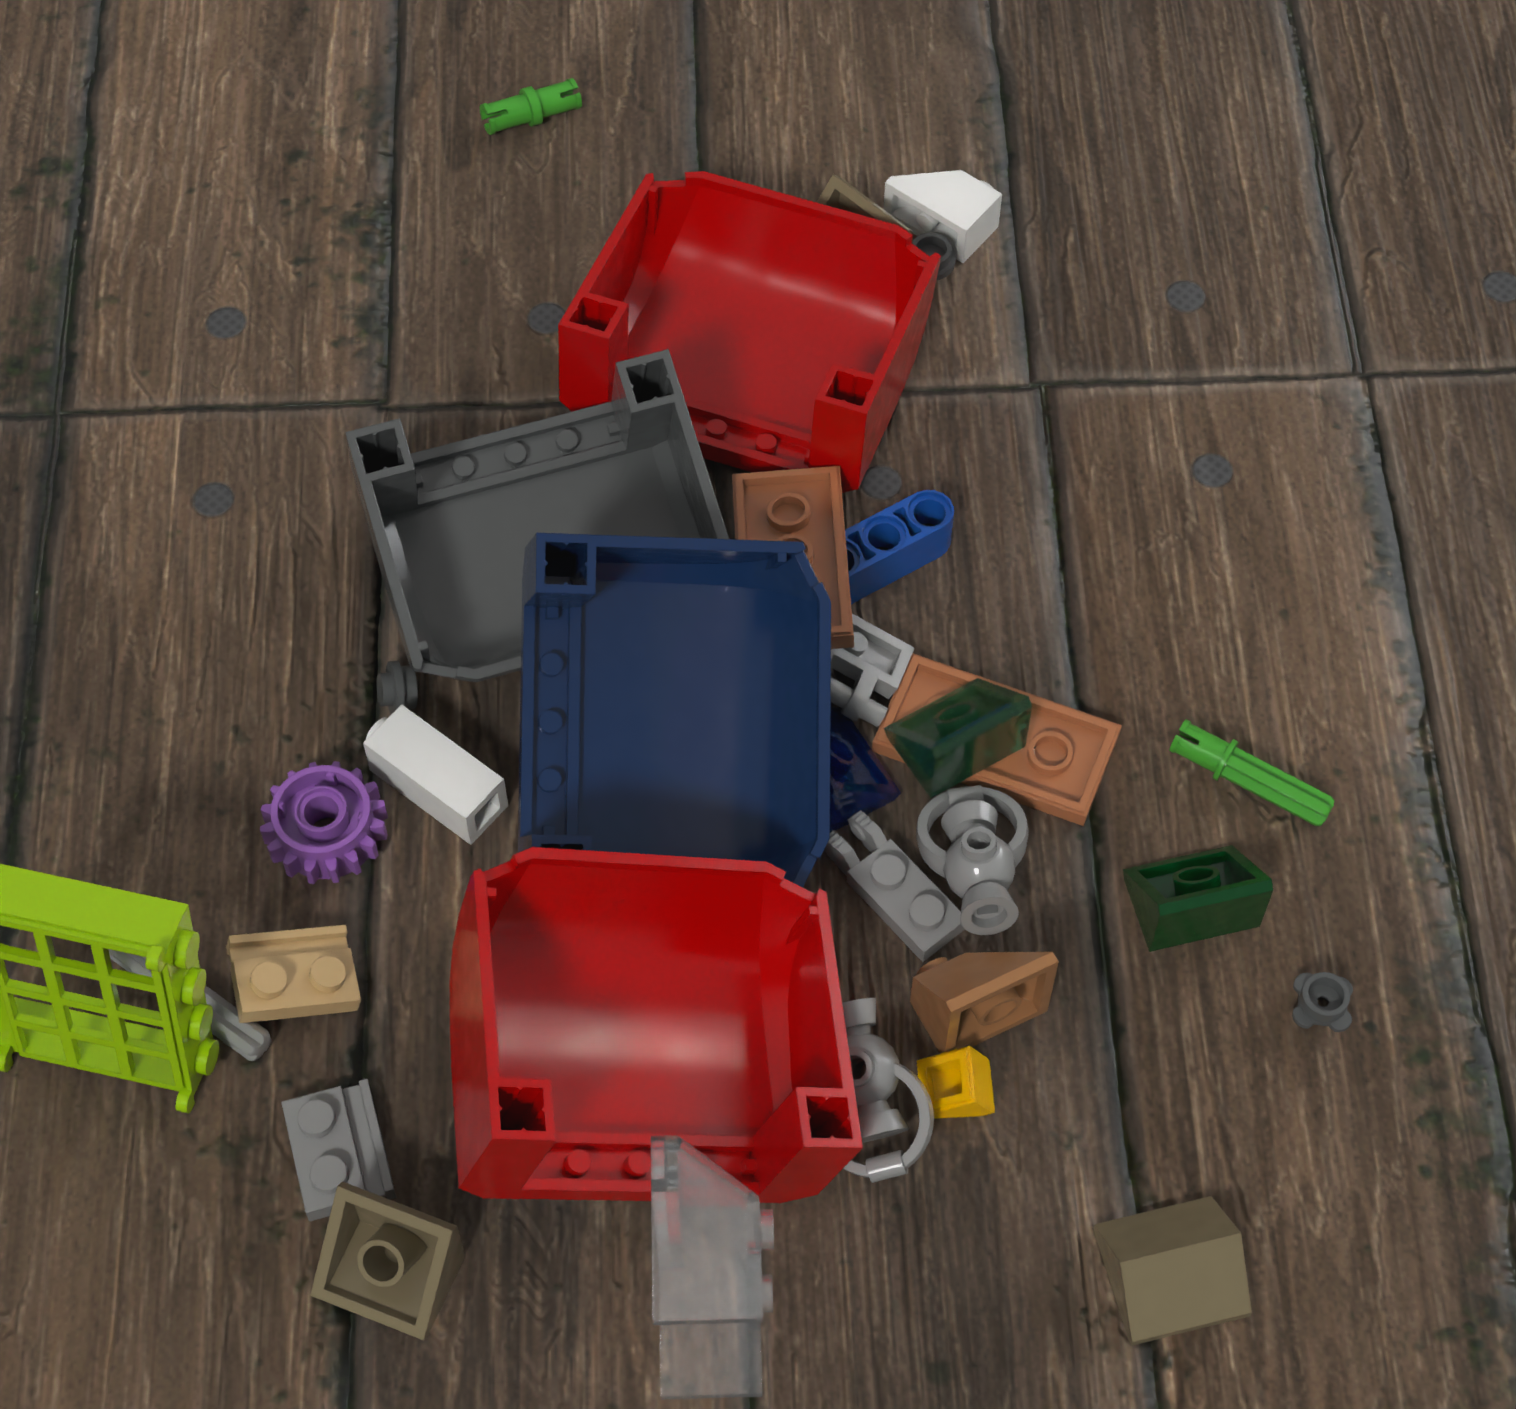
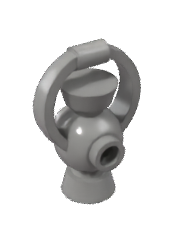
M981 785L947 789L946 792L930 800L918 817L916 839L920 854L925 863L934 872L946 878L950 889L962 898L960 915L962 927L976 935H993L1010 928L1019 916L1018 907L1009 894L1008 889L1013 882L1015 867L1025 854L1029 830L1026 815L1013 798L998 790L982 787ZM997 811L1009 819L1016 831L1008 844L995 835L998 820ZM943 813L941 826L952 843L947 851L938 847L929 836L932 824Z
M862 998L843 1002L862 1143L890 1137L909 1130L899 1110L891 1109L887 1102V1099L896 1090L899 1079L910 1088L919 1109L918 1132L912 1145L905 1153L903 1150H898L866 1159V1165L852 1159L843 1169L854 1175L870 1178L872 1183L908 1174V1168L923 1154L932 1136L934 1109L931 1097L921 1080L911 1070L899 1063L894 1048L882 1037L871 1034V1027L876 1025V998ZM866 1064L865 1074L861 1077V1068Z

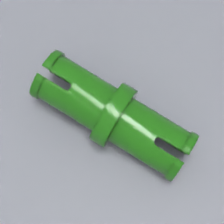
M569 78L566 81L536 90L532 86L520 89L519 95L488 104H480L481 119L491 118L488 120L489 123L484 124V128L489 135H493L498 131L526 123L531 127L540 125L543 122V118L573 109H581L582 98L580 92L573 94V90L579 87L573 78Z

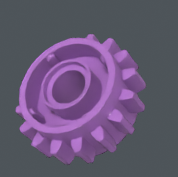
M334 761L331 766L317 765L316 762H312L308 768L298 772L291 770L287 773L288 778L280 786L273 785L271 787L272 803L261 806V813L265 824L260 826V832L264 844H268L267 849L273 863L283 861L286 874L291 878L300 873L307 876L309 884H315L318 879H331L333 883H338L340 877L351 872L356 875L361 873L360 866L368 858L376 860L379 856L376 841L387 839L388 834L385 822L383 821L388 818L384 800H379L380 794L377 784L374 781L365 784L360 769L355 768L351 772L341 768L340 762ZM323 818L335 819L331 824L327 826H313L317 821Z

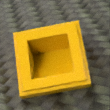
M966 1046L917 1060L918 1078L924 1084L931 1097L934 1119L976 1117L995 1113L990 1062L986 1056L976 1049Z

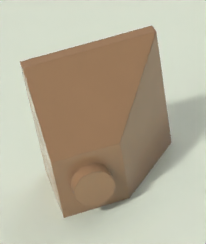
M1053 952L964 953L949 961L945 957L937 958L921 967L916 976L913 977L910 1003L940 1054L966 1046L973 1047L1047 1012L1059 961Z

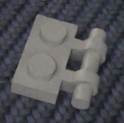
M852 614L854 647L831 649V668L853 679L855 682L853 687L850 688L831 677V703L841 707L840 714L855 722L858 718H861L878 727L883 721L888 708L870 699L872 691L890 699L899 687L914 647Z

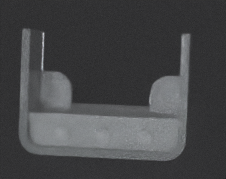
M679 1135L651 1136L653 1326L660 1325L661 1400L763 1397L761 1322H763V1313H773L772 1274H762L761 1251L774 1250L773 1209L760 1210L759 1195Z

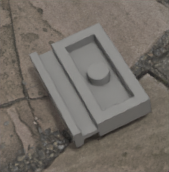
M368 1079L360 1080L359 1085L344 1089L338 1086L281 1102L304 1208L309 1222L330 1216L337 1186L342 1181L384 1198L387 1197V1199L396 1198Z

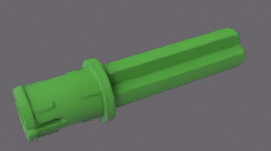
M1187 719L1182 723L1179 728V736H1175L1169 748L1170 752L1177 753L1213 772L1212 779L1218 781L1220 777H1223L1314 826H1321L1328 818L1335 801L1332 796L1238 748L1239 742L1235 739L1228 743L1197 727Z

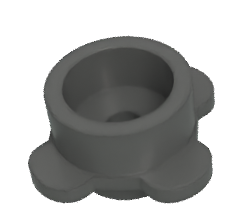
M1319 972L1316 974L1302 973L1296 977L1293 988L1298 993V1006L1294 1008L1292 1013L1294 1022L1305 1029L1313 1025L1329 1026L1334 1032L1346 1031L1352 1023V1016L1347 1011L1350 996L1353 993L1351 983L1344 977L1329 972ZM1324 998L1327 1000L1328 1005L1325 1007L1320 1006L1317 1000Z

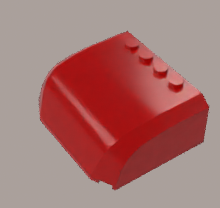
M705 171L685 172V180L654 181L653 173H648L636 190L558 324L559 401L571 412L611 402L616 362L669 349L703 458L749 472L840 466L842 493L857 490L889 424L916 359L933 299L941 255L935 252L929 256L912 244V234L899 225Z
M531 847L514 854L510 861L486 871H482L481 868L473 871L458 916L452 947L449 981L451 1074L459 1189L487 1199L784 1203L818 1195L863 1148L827 892L819 888L816 893H813L785 879L786 871L766 861Z

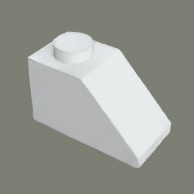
M962 170L891 176L885 182L883 209L911 229L912 233L916 236L928 232L939 233L945 236L955 250L956 260L964 263L998 228L1002 193L995 190L987 182L978 180Z

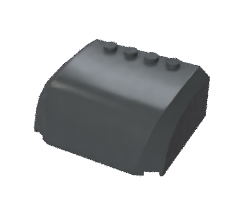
M669 349L616 362L611 402L411 454L400 418L345 432L351 470L400 638L413 671L459 681L480 682L521 670L525 547L536 533L729 539Z

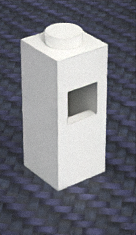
M402 704L388 718L383 717L371 727L366 740L363 742L370 771L470 845L509 806L504 778Z

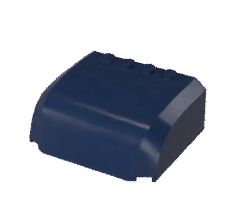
M536 533L525 547L522 577L518 853L531 847L766 861L786 871L785 879L801 887L804 886L816 860L821 857L830 839L831 600L823 583H819L804 552L806 547L803 542Z

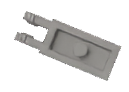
M860 810L850 817L848 822L853 834L871 854L860 861L854 849L842 836H839L834 831L830 833V839L824 850L830 859L835 862V865L847 876L846 882L910 950L924 962L965 930L960 923L961 911L891 839L887 841L881 828L865 812L863 813Z

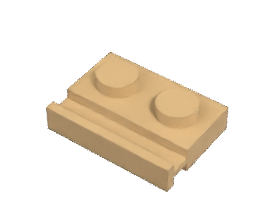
M346 925L229 936L226 949L227 955L230 956V972L239 1023L358 1011L361 997L351 948H348Z

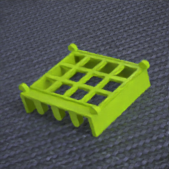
M0 864V925L33 932L38 950L36 952L0 943V1071L8 1072L14 1063L12 1059L13 1052H19V1056L178 1091L175 1105L176 1111L190 1113L195 1104L194 1095L202 1076H209L215 1068L219 1054V1041L213 1039L212 1035L213 1008L206 1002L204 991L206 971L200 968L198 959L200 937L198 932L193 931L189 905ZM51 937L91 945L95 964L56 956ZM108 949L146 957V969L151 970L152 977L113 969ZM4 960L42 968L47 987L10 979ZM60 972L98 980L103 999L65 991ZM117 985L156 993L159 1011L120 1003ZM14 995L50 1002L52 1005L17 998ZM69 1007L104 1014L107 1017L71 1010ZM124 1019L163 1027V1030L125 1022Z

